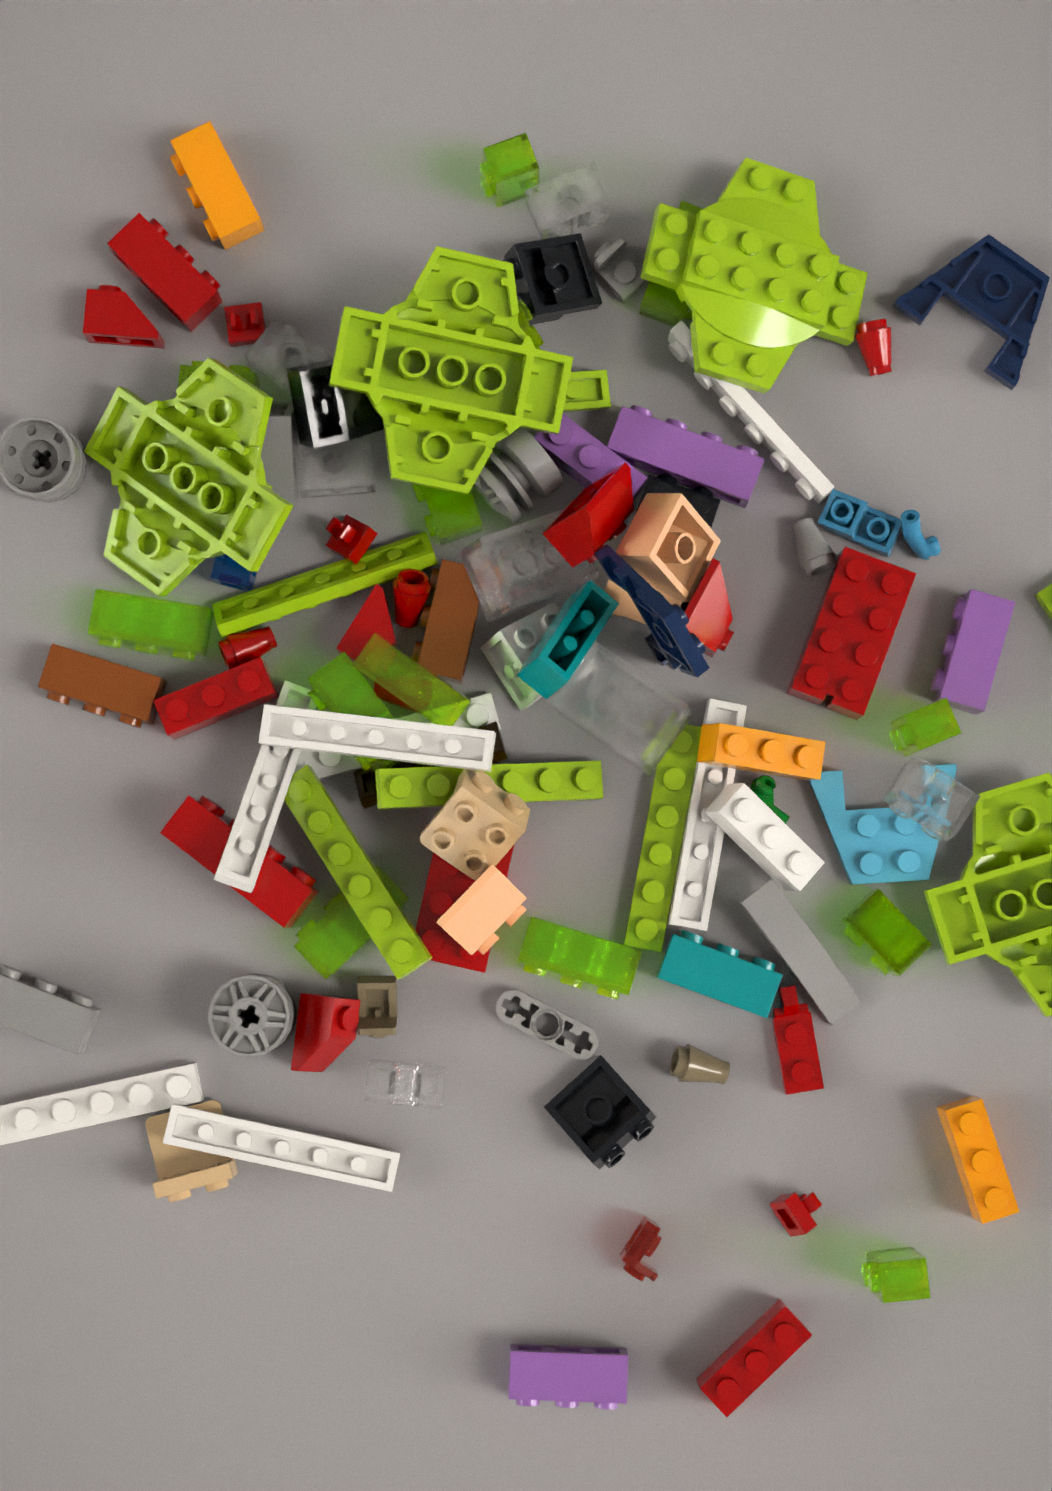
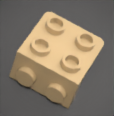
M464 769L458 777L454 794L422 831L420 842L476 881L492 864L496 866L524 834L531 809L527 807L526 803L519 796L513 793L508 794L498 787L488 774L482 771Z
M217 1100L188 1106L190 1108L223 1114L221 1104ZM170 1111L151 1116L146 1120L145 1127L158 1175V1180L152 1183L156 1199L167 1196L169 1203L191 1197V1189L205 1186L206 1192L228 1187V1179H232L238 1174L234 1158L164 1144L163 1139Z

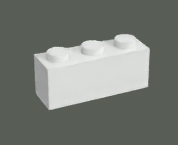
M744 783L728 784L705 810V813L783 890L801 891L825 863Z

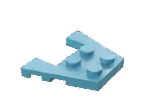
M956 764L919 767L922 806L846 810L843 770L821 772L820 780H807L814 792L821 815L825 819L830 831L832 842L850 885L929 880L957 770Z

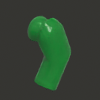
M761 775L754 779L750 789L786 824L790 816L774 805L773 789L776 788L774 779L768 775Z

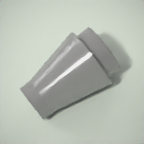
M805 518L793 524L792 529L795 534L800 569L805 570L808 577H815L833 569L836 565L833 559L836 554L816 527L813 518Z

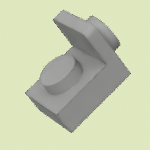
M622 236L614 243L608 240L594 254L596 259L593 272L623 304L647 282V280L640 278L643 265L626 249V241Z

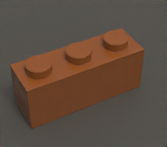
M442 559L440 569L433 568L430 578L431 591H435L431 606L424 605L420 627L426 628L423 642L416 641L411 661L412 664H417L416 671L418 675L462 684L487 579V569Z
M52 643L38 687L48 692L46 698L64 705H69L70 699L84 703L82 709L84 711L105 717L106 711L120 714L119 722L141 728L142 722L154 724L158 711L153 700L163 696L167 681L152 674Z

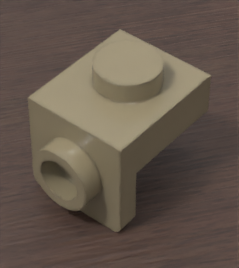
M395 975L358 976L357 994L358 1000H361L357 1026L358 1035H368L371 1038L395 1035L397 1033L398 1021L397 978Z

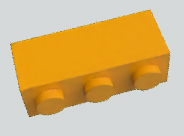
M211 121L170 140L175 154L169 157L179 177L187 175L192 186L186 188V191L195 209L203 206L208 219L202 222L212 242L219 239L226 250L265 231L262 221Z
M723 723L702 724L697 762L797 780H820L826 742Z
M972 1095L938 1106V1114L973 1219L984 1224L1020 1212L982 1098Z

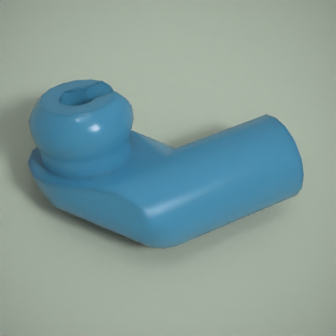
M912 509L904 511L901 514L903 538L920 559L929 560L931 556H938L941 552L938 539L935 536H929L924 539L918 511Z

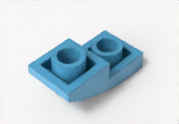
M835 489L832 490L817 522L818 525L888 558L902 530L901 519L868 506V502Z

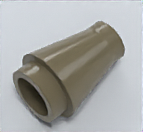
M687 1044L685 1047L678 1045L673 1052L670 1064V1075L678 1077L679 1082H708L724 1085L730 1071L729 1062L720 1060L690 1044Z

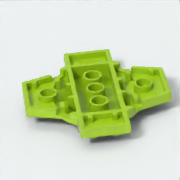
M746 157L740 163L721 193L718 202L700 210L696 215L663 203L656 207L640 278L675 289L681 303L686 301L692 310L693 322L690 324L695 372L765 394L771 389L797 344L805 342L813 335L845 346L853 343L868 273L839 263L840 256L832 254L826 242L820 236L814 180Z
M436 246L405 301L396 306L394 305L384 314L344 306L328 386L365 393L368 396L371 404L383 419L390 479L467 495L490 457L495 444L519 427L554 435L559 434L574 357L536 349L530 336H526L520 328L513 263Z
M207 358L176 390L177 396L174 399L156 400L148 404L127 388L118 386L84 450V453L111 471L112 486L118 487L121 498L119 509H113L103 556L157 596H167L207 558L226 554L248 571L258 572L294 506L271 490L273 486L266 482L264 465L261 459L273 398L218 360Z
M1048 772L973 795L972 856L965 865L959 880L924 891L947 965L985 954L995 962L1009 967L1045 1017L1052 1016V775Z

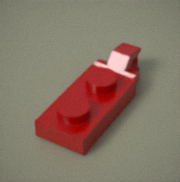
M795 985L778 987L781 1007L772 1008L774 1017L771 1019L784 1093L789 1095L824 1089L813 1021L808 1004H799Z

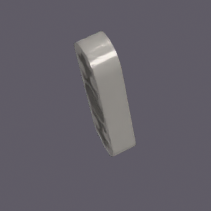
M516 989L507 990L498 997L496 1013L503 1022L575 1059L585 1060L596 1053L599 1039L596 1032L590 1026ZM514 996H517L521 999L519 1005L530 1011L531 1003L539 1007L531 1016L529 1028L521 1024L526 1017L518 1013H514L512 1018L505 1015L506 1008L502 1005L504 999L511 1001ZM544 1013H551L558 1020L557 1031L549 1036L540 1034L536 1029V1020ZM565 1021L573 1024L568 1030L569 1032L580 1036L583 1031L589 1033L588 1041L592 1043L589 1050L583 1048L580 1053L575 1052V1043L567 1038H564L563 1045L555 1042L564 1031Z

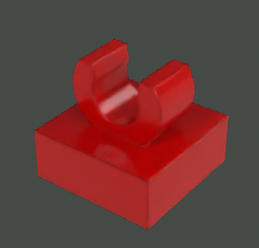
M261 302L224 307L228 340L231 347L268 342Z
M346 514L341 522L335 517L331 519L325 530L332 536L325 545L334 553L357 565L378 533L370 526Z
M796 1192L780 1195L769 1204L790 1237L807 1234L815 1228L817 1224L810 1214L822 1206L814 1192L808 1195L802 1194L799 1197Z

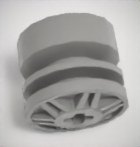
M39 416L20 418L6 427L0 436V476L7 486L33 500L48 503L64 500L75 493L85 479L88 466L87 456L84 453L85 447L74 433L49 418ZM44 454L50 457L49 462L52 466L49 469L42 467L43 463L40 458Z
M521 427L496 443L501 454L497 456L495 453H491L485 464L486 466L483 467L474 483L475 488L484 500L513 524L522 518L518 507L514 503L515 501L528 512L533 509V503L527 493L529 489L545 499L564 483L561 472L547 452L525 428Z
M251 974L233 978L218 989L210 1002L208 1021L211 1034L220 1047L233 1055L251 1058L265 1055L286 1042L294 1030L297 1011L294 998L283 983L272 976ZM254 1006L256 1007L255 1014L260 1019L259 1022H252L248 1026L245 1024L247 1018L241 1015L242 1010L251 1009Z

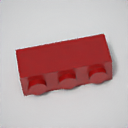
M138 213L107 245L113 255L192 332L223 302L217 291L221 286L208 271L204 270L200 274L191 265L195 260L182 245L178 244L174 248L165 239L169 234L156 219L152 218L148 222Z
M259 657L153 701L167 736L175 740L279 697L266 662Z
M779 1299L696 1378L698 1386L727 1418L789 1359L812 1334L787 1305Z

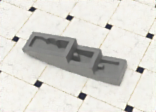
M773 879L768 880L740 902L761 929L763 936L783 960L786 968L830 1025L861 1002L818 939Z

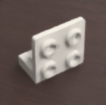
M550 603L501 629L480 648L520 711L530 707L542 697L520 679L517 673L559 613L560 609L555 603ZM588 653L570 679L594 665Z

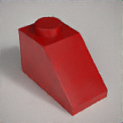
M100 285L98 289H87L83 334L89 343L164 349L165 341L159 331L124 291H121V288L113 285Z
M376 584L336 649L339 654L378 676L382 669L386 672L389 671L399 653L394 650L397 642L385 592L381 586Z
M300 994L291 1063L292 1071L323 1072L356 1039L361 1000L323 994Z

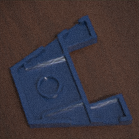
M988 234L951 260L949 264L935 274H931L911 291L900 296L893 307L920 326L941 296L948 298L1006 340L984 372L1012 391L1019 381L1021 367L1027 355L1031 334L1037 322L1050 277Z
M606 544L594 554L608 578L629 594L648 626L651 634L645 638V641L658 663L662 666L668 665L669 668L674 670L679 667L682 673L697 678L707 671L710 667L702 655L706 652V649L694 633L688 631L686 625L689 623V619L685 612L677 604L671 605L659 591H656L609 545Z

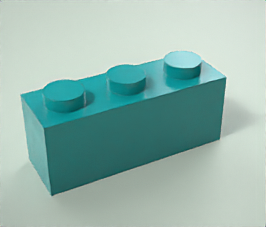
M588 580L567 599L517 673V676L542 697L548 699L570 680L619 603L592 580Z
M685 930L681 931L680 936L671 934L656 978L768 1018L783 974L774 971L776 964L755 956L752 963L739 959V950L718 943L716 950L702 945L704 937Z

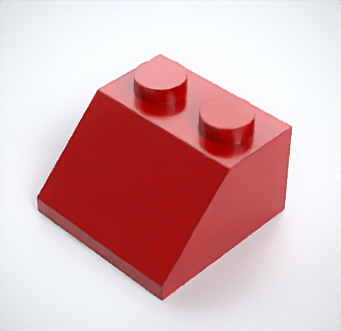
M626 462L583 488L542 533L572 568L585 560L589 564L596 561L597 557L594 553L601 549L607 540L612 541L626 529L627 525L624 521L634 511L631 468Z

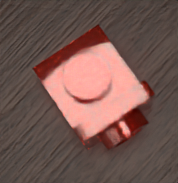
M647 1216L643 1217L619 1255L622 1261L626 1263L623 1269L640 1281H643L645 1277L655 1281L658 1277L656 1269L641 1259L644 1255L650 1257L661 1241V1237L657 1235L661 1229L656 1222Z

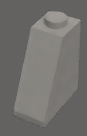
M272 402L261 452L266 482L273 486L271 490L295 507L298 500V430L293 403Z

